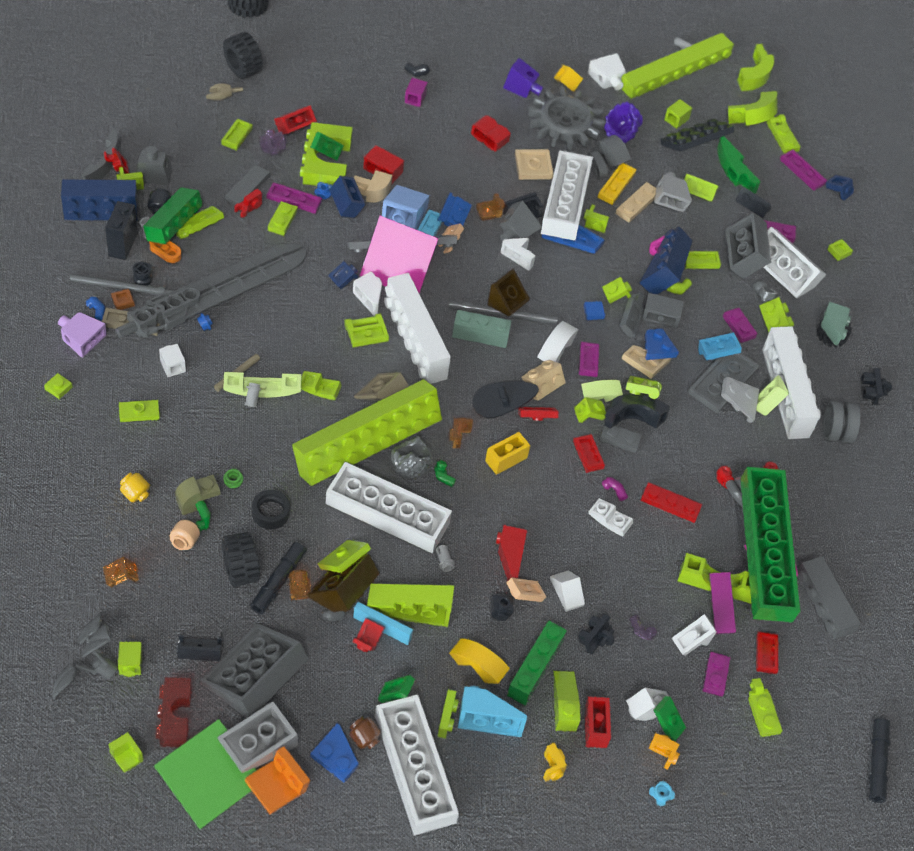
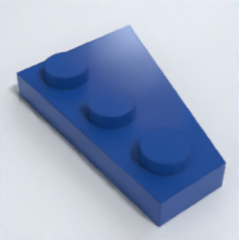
M581 225L578 226L576 240L545 234L541 236V238L593 254L604 244L605 240Z

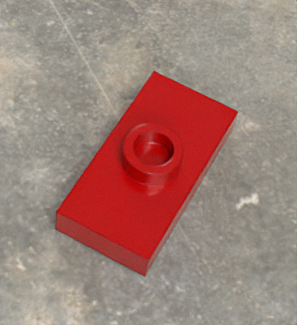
M552 407L518 408L520 417H529L535 421H543L544 418H558L559 415L558 410Z
M592 434L574 438L573 443L586 473L604 469V461Z
M757 633V672L778 673V634Z

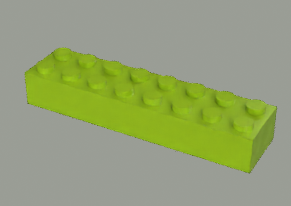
M423 379L292 444L300 477L310 486H313L338 473L345 462L354 465L441 421L437 389Z

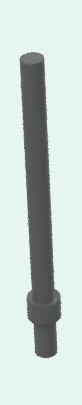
M70 274V281L123 290L129 289L130 291L155 294L157 296L175 291L166 289L163 286L151 287Z
M464 301V303L449 302V308L508 317L492 307L476 305L468 301ZM516 311L509 316L550 324L557 323V317Z

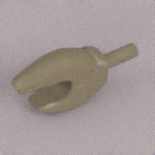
M215 84L210 87L209 91L211 94H207L206 99L224 100L231 97L233 92L243 91V87L231 88L228 84Z

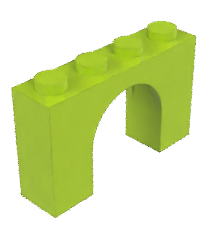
M312 122L311 129H307L306 139L309 140L305 141L304 151L306 154H303L302 164L304 166H301L300 177H303V184L317 186L319 182L333 185L339 176H346L347 164L325 162L316 156L319 152L310 148L318 131L343 144L342 151H350L352 127Z

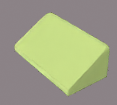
M779 375L758 395L756 411L765 416L788 395V390Z

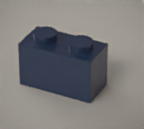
M339 176L329 189L340 216L355 218L365 206L356 181L352 177Z

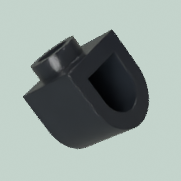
M492 595L491 616L497 621L507 620L514 611L513 596Z

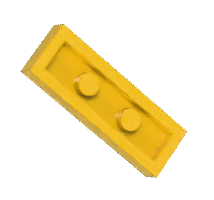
M624 163L620 164L598 193L597 198L613 205L634 177L637 169Z

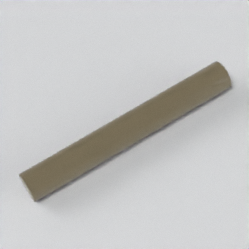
M254 354L232 372H245L260 360L259 355ZM224 378L214 385V389L217 392L223 389Z

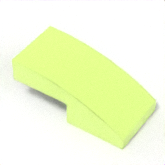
M600 380L581 384L584 398L588 397L596 400L604 398L605 402H608L623 395L620 380Z

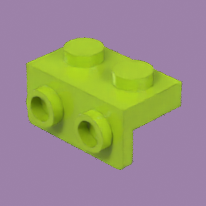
M779 297L759 305L768 332H770L771 327L795 326L791 316H787L789 309L786 302L782 303Z

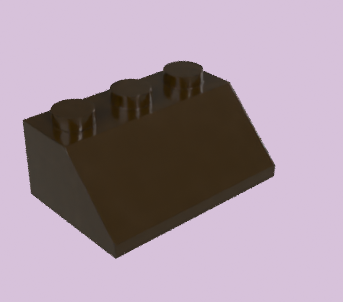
M368 553L342 573L327 571L309 591L307 596L332 612H347L364 595V591L375 582L380 572Z

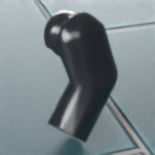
M407 63L405 70L416 77L428 74L430 67L426 64L414 66L411 63Z

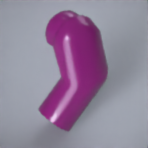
M606 477L602 481V485L606 490H609L611 487L615 490L619 501H624L628 498L622 483L613 477Z

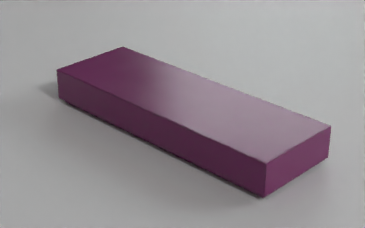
M794 150L781 156L780 160L813 191L826 185L827 180Z
M274 182L267 193V199L279 203L282 201L314 214L317 213L322 203L321 197Z
M730 572L710 573L714 628L717 631L715 635L735 634L736 627Z

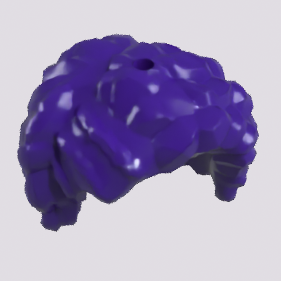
M628 101L622 102L621 105L617 104L614 109L610 110V113L606 116L605 131L608 137L616 135L624 143L635 138L636 132L639 130L638 127L643 123V117L633 103Z

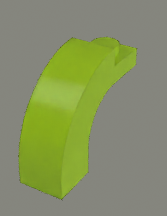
M756 44L752 55L756 66L740 69L737 81L741 91L758 89L765 85L770 77L774 65L773 55H767V51L764 50L762 44Z
M777 91L760 92V100L752 104L728 106L729 124L746 123V125H753L774 117L778 111Z

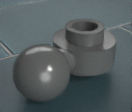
M758 280L753 284V290L761 296V300L768 302L776 298L777 292L767 288V284L764 281Z

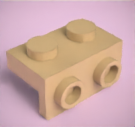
M552 360L542 362L541 365L529 370L527 374L522 376L523 381L538 386L539 392L533 398L537 401L566 383L561 364Z

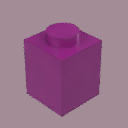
M411 78L405 92L404 103L421 107L426 96L428 82Z

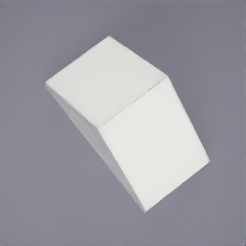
M569 570L550 576V580L566 612L585 605L579 576Z

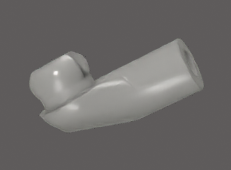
M676 38L674 44L682 49L692 46L681 38Z

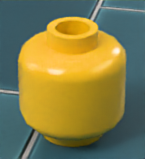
M129 473L121 480L120 492L130 502L138 500L142 502L149 496L150 484L141 474Z

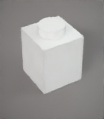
M178 344L168 345L159 349L160 361L167 377L186 372L185 359Z

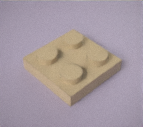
M549 149L515 150L519 179H553Z

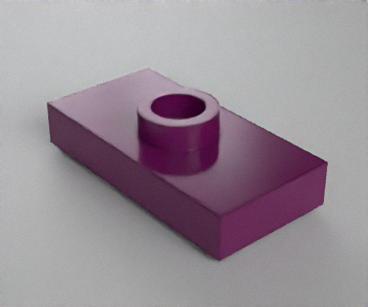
M581 342L579 375L597 377L599 344Z

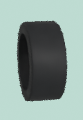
M265 490L255 496L252 502V517L257 525L265 529H277L282 527L289 519L290 502L282 492ZM267 502H275L283 507V512L275 517H266L259 512V507Z

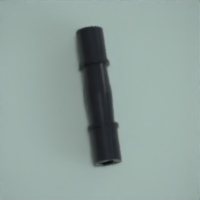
M293 542L286 554L280 559L281 562L272 572L265 585L260 587V591L250 604V608L254 612L263 615L272 601L276 599V594L285 584L291 572L296 570L297 565L307 552V549L301 543Z
M877 718L873 720L871 739L873 747L871 774L869 775V800L875 803L886 802L887 782L889 780L887 769L888 746L891 743L890 721L884 718Z

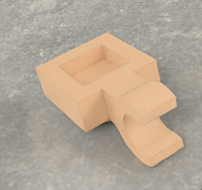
M461 224L448 226L442 235H457V239H459L464 228ZM445 247L443 252L449 253L453 247Z

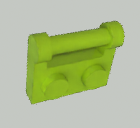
M381 313L367 318L344 320L352 347L389 341V335Z
M630 376L626 385V390H630V393L636 395L646 393L652 399L658 398L662 389V384L659 381Z

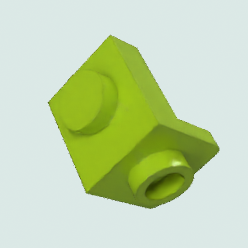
M119 167L120 174H116L117 180H136L137 190L144 189L142 172L124 174L123 167Z
M592 204L590 210L587 209L584 215L586 220L585 227L605 233L609 217L595 213V205Z
M621 277L602 286L610 304L624 296L631 297L630 292L632 288L629 282H624Z
M585 397L574 407L578 421L581 423L588 417L599 420L606 418L605 406L600 400Z

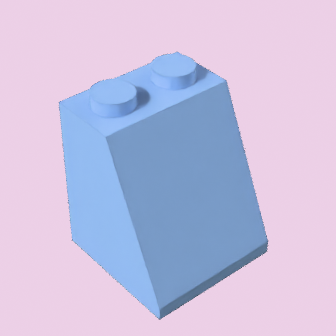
M396 185L383 201L382 216L417 230L428 208L430 195Z

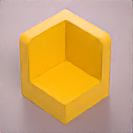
M562 65L554 76L556 81L564 84L571 91H575L583 80L581 76L566 65Z

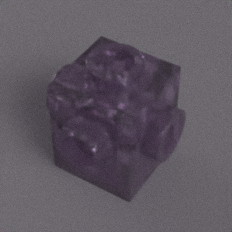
M274 129L265 131V135L260 136L259 144L264 153L275 155L281 153L280 150L286 148V140L282 131L275 132Z

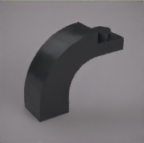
M621 395L613 399L611 407L605 414L606 421L604 425L611 429L622 420L638 419L656 429L666 421L670 406L646 395Z

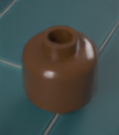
M362 716L350 726L349 736L358 748L364 749L368 747L371 749L380 742L378 737L381 735V729L371 717L364 718Z

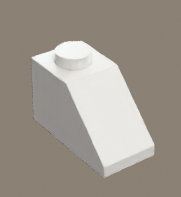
M369 272L354 280L353 293L375 316L378 313L382 282L379 277Z
M644 688L626 700L629 706V713L637 720L647 721L655 718L656 715L653 710L665 696H668L667 692Z

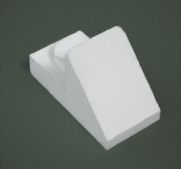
M529 238L504 239L502 242L501 253L527 270L533 267L536 256L527 250Z
M704 614L672 639L682 655L686 656L701 644L707 646L717 631Z

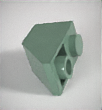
M829 302L821 327L833 344L838 346L840 340H844L847 334L845 326L848 327L851 316H848L850 308Z

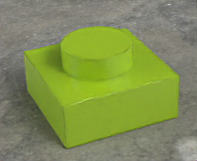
M843 239L830 244L827 249L837 261L850 256L853 252Z
M57 373L44 385V388L60 399L73 386L69 380Z

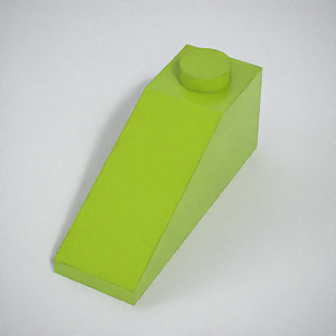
M553 671L555 731H577L580 723V702L575 673Z

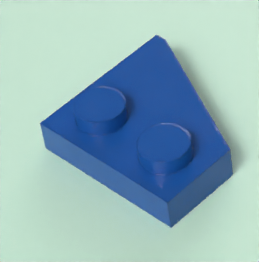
M663 329L646 331V360L677 358L679 351Z
M338 723L310 754L311 758L342 782H345L358 768L355 755Z

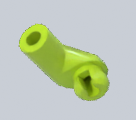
M685 279L682 283L677 282L672 285L667 291L682 295L692 285V282L689 279Z

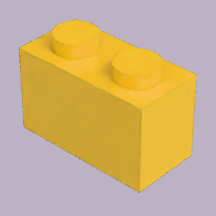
M517 432L489 447L485 461L497 475L527 459L530 444L520 432Z

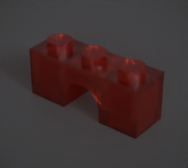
M165 677L164 685H160L159 699H163L162 705H158L157 718L161 719V724L156 726V739L160 740V747H180L188 740V718H178L173 715V712L180 707H190L191 678Z

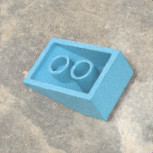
M478 686L464 687L458 721L459 729L515 737L522 736L527 720L526 714L486 689H481Z

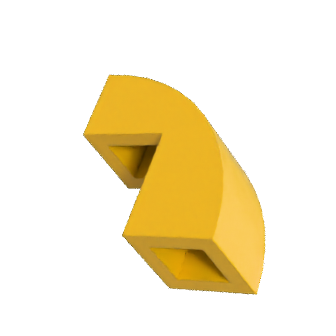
M461 638L449 653L458 665H471L485 683L498 684L510 669L494 652L469 639Z

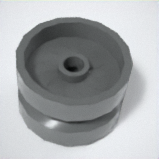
M836 400L828 402L823 418L824 440L836 442L840 438L842 443L853 444L855 442L860 427L861 415L859 404L846 402L843 405L841 401Z

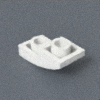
M600 498L589 510V514L595 520L621 536H624L633 524V518L616 511L615 505Z

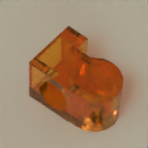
M295 570L289 574L291 600L308 598L307 594L311 590L307 571Z

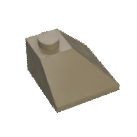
M401 372L378 373L354 397L360 400L381 401L409 387Z

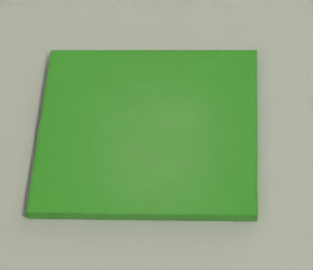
M219 719L154 765L199 829L250 793L252 790L246 784L245 778L257 771L253 768L241 773L217 738L227 731Z

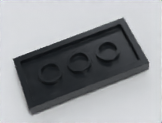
M709 119L706 123H698L692 128L681 129L678 133L667 134V137L661 138L660 141L662 146L681 152L734 133L735 131L734 126L727 124V122Z

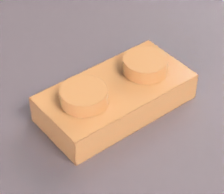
M511 578L507 582L510 593L515 599L542 602L546 598L538 581Z

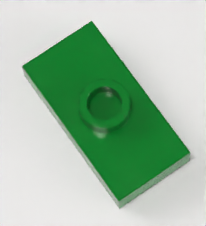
M408 675L385 682L378 700L384 704L406 698L415 678Z
M665 696L653 711L666 736L675 742L686 729V726L672 698Z

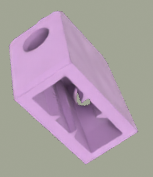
M77 313L71 319L63 315L58 321V325L62 327L63 341L82 358L106 336L105 323L83 313Z

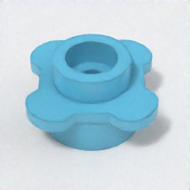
M660 781L656 787H651L649 790V794L654 796L659 806H664L666 801L669 799L673 800L675 797L671 786L665 781Z

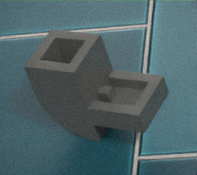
M611 135L599 141L598 146L593 148V152L598 151L600 154H604L608 167L618 166L631 159L626 145L616 135Z

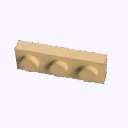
M646 182L617 208L615 214L627 222H631L655 200L656 188Z

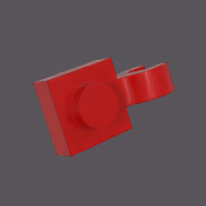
M112 148L113 154L109 155L107 152H104L105 160L112 162L116 172L119 171V167H123L124 174L129 173L128 163L119 151L117 152L115 148Z
M256 189L246 195L243 202L237 203L234 206V211L242 210L240 217H246L248 213L262 205V192Z

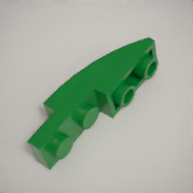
M722 136L717 152L725 174L735 186L741 184L753 193H757L761 181L743 164L744 156Z

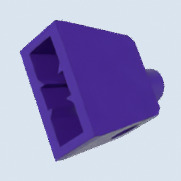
M520 58L511 67L503 86L504 89L523 98H527L531 92L539 96L544 89L543 86L536 83L539 73Z

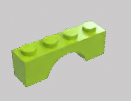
M686 553L681 565L678 582L711 591L709 574L721 572L711 568L705 558ZM744 571L739 574H730L733 599L751 604L749 572Z

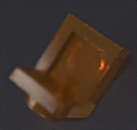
M498 193L494 194L493 200L477 203L476 205L482 221L501 217L505 207L504 201L500 199Z
M454 418L452 429H449V440L452 441V448H460L462 433H471L473 419Z
M125 557L103 567L106 585L109 587H113L127 579L134 582L139 580L137 565Z

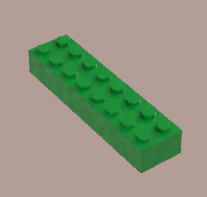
M746 467L740 480L753 619L793 622L800 612L786 472L779 469Z

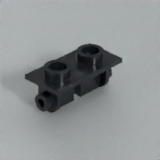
M742 186L735 200L762 218L772 208L770 206L771 203Z

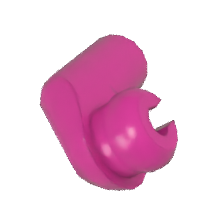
M665 235L650 243L649 252L651 255L654 256Z

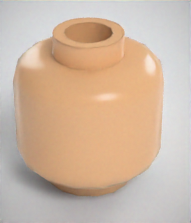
M180 520L170 533V541L179 550H189L198 540L200 530L192 521Z

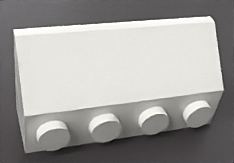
M773 227L768 229L772 263L763 268L791 294L799 298L815 288L826 274L777 229Z

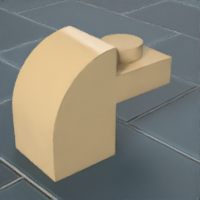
M375 171L372 180L354 176L361 195L366 196V202H379L387 197L391 188L392 175Z

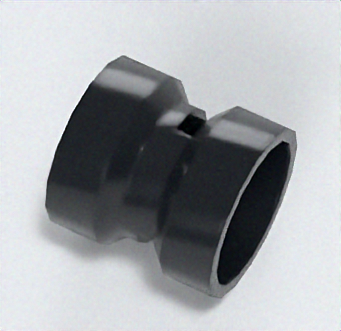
M143 261L135 263L133 266L134 283L149 286L152 283L150 264Z

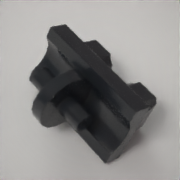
M874 367L872 372H863L861 384L870 385V387H864L863 398L872 400V405H878V399L882 396H887L888 392L892 390V383L886 381L885 378L881 379L880 368Z
M604 614L602 618L593 615L588 623L592 631L581 630L578 634V640L586 646L587 653L593 655L599 646L603 647L605 644L611 646L615 642L614 630L609 623V615Z

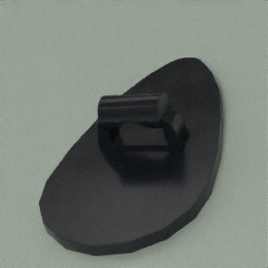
M523 381L488 384L481 387L475 393L473 407L481 417L488 419L497 418L527 404L538 394L539 388L535 384Z

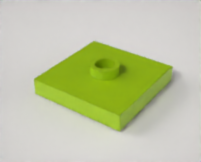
M347 540L317 564L322 570L342 573L370 551L371 548L368 543Z

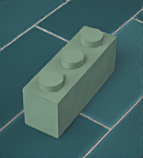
M457 310L452 337L506 348L512 320Z

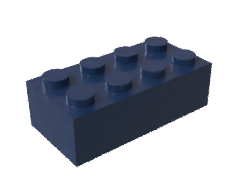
M62 179L61 200L64 220H109L117 201L135 205L137 219L138 199L136 180Z

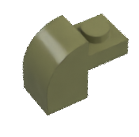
M214 475L197 480L193 476L183 481L175 491L176 501L182 515L198 511L195 506L197 502L220 495V489Z

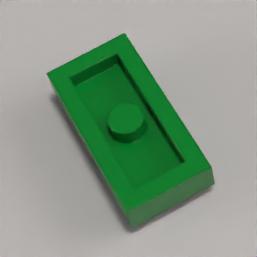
M317 131L310 148L337 161L344 145Z

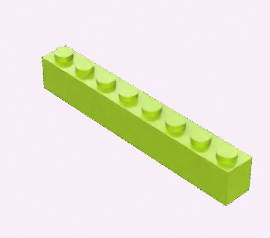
M723 33L717 34L623 74L621 78L624 84L622 90L631 99L641 96L646 92L653 91L655 88L728 58L732 54L734 44Z

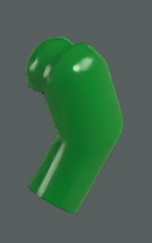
M438 461L437 465L434 466L436 479L453 487L456 478L447 474V463L445 461Z
M202 500L195 504L201 520L195 523L200 532L206 531L209 528L211 517L205 501Z

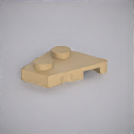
M633 345L623 354L621 359L650 379L671 360V358L646 360L647 350Z

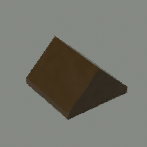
M514 268L491 285L487 304L508 317L530 300Z

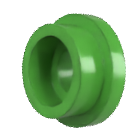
M230 469L224 474L223 482L229 488H237L243 483V475L237 469Z

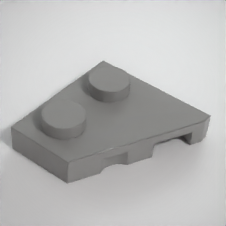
M730 377L724 378L721 396L727 402H730L735 410H741L748 417L746 419L748 422L752 423L755 421L759 389Z

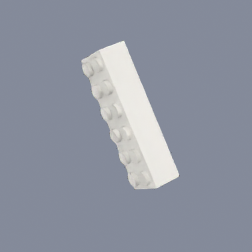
M559 150L541 234L576 240L593 157Z
M409 273L388 278V283L385 287L386 298H384L386 308H389L391 311V318L398 326L399 335L404 338L406 349L411 352L412 362L417 365L420 378L430 384L446 380L451 357Z
M771 327L762 350L771 381L779 375L788 390V395L778 404L788 439L810 438L821 414L816 406V396L812 393L811 380L806 373V364L802 360V350L798 347L797 334H794L793 327Z
M347 462L343 464L326 491L327 505L430 553L434 552L451 520L452 510Z
M418 695L376 705L375 718L378 727L381 729V736L413 834L417 835L456 824L459 812Z

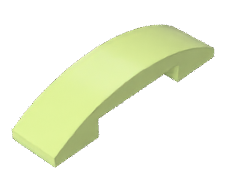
M224 372L223 389L234 394L247 396L248 388L246 386H249V383L260 384L262 390L259 391L258 397L262 398L282 397L301 392V374H282V378L244 377V373Z

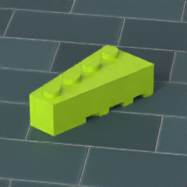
M371 584L367 606L392 619L448 627L454 586Z

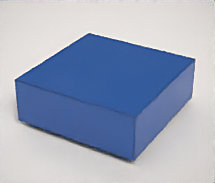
M602 301L584 302L586 320H601L605 318Z

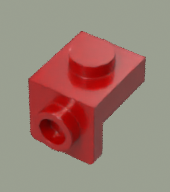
M365 618L357 637L352 642L357 644L356 647L361 651H373L376 649L386 627L369 618Z

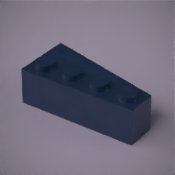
M680 226L666 232L661 245L640 281V284L649 293L658 295L681 279L693 240Z

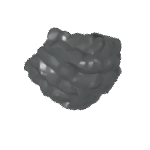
M421 437L405 441L391 450L392 466L395 468V473L404 479L414 480L421 477L432 461L431 448H427V444L424 443Z

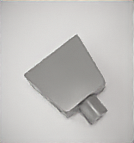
M674 172L665 174L656 186V204L684 212L692 202L686 181L677 178Z

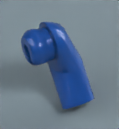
M90 297V299L86 300V305L90 309H95V319L102 322L105 305L97 297Z

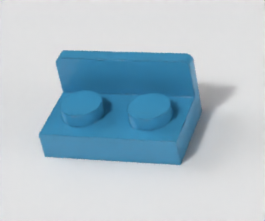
M729 333L699 340L698 352L700 355L703 354L706 360L741 353L742 347L735 334Z

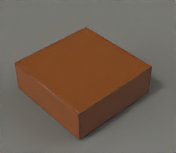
M129 289L111 293L116 309L123 310L135 306Z

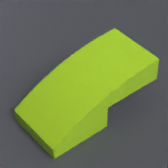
M304 371L301 376V389L322 398L336 400L342 387L340 381L323 379L321 373Z

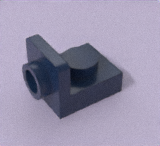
M834 175L826 182V188L840 192L841 200L845 201L854 193L853 179Z
M345 261L328 275L340 289L344 288L353 278H359L356 275L358 270L352 264L348 266Z

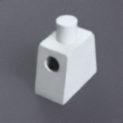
M617 53L590 61L588 74L602 88L613 86L615 90L622 89L624 84L621 78L626 72Z

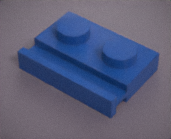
M450 192L437 221L441 220L446 226L456 224L463 226L472 205L458 196L454 197L453 193Z

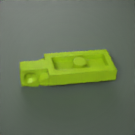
M211 206L193 215L176 233L177 237L180 239L186 238L189 234L201 231L204 227L217 223L224 218L223 212Z
M760 678L752 679V682L749 684L751 691H749L748 700L760 737L781 734L782 728L768 689H764Z

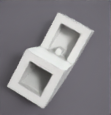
M564 321L559 323L546 340L537 358L543 361L552 360L558 363L564 349L572 345L579 329Z

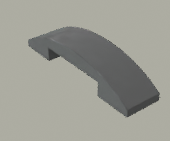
M114 128L106 139V152L109 155L113 154L112 148H115L117 152L119 151L117 129ZM103 155L97 165L89 164L82 174V180H101L112 169V162L106 161Z

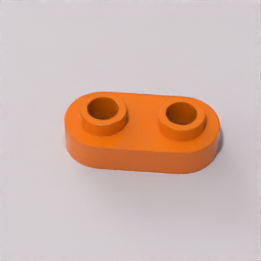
M170 240L166 244L149 241L150 250L166 262L176 263L181 259L180 247Z

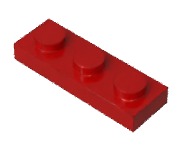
M649 482L640 500L695 523L702 507L701 503Z

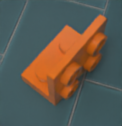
M283 746L277 750L272 762L247 776L245 782L267 812L272 814L305 793L310 779Z

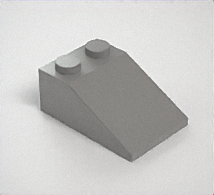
M271 702L217 737L241 773L274 760L277 750L283 746L287 751H290L298 745V734L274 702Z

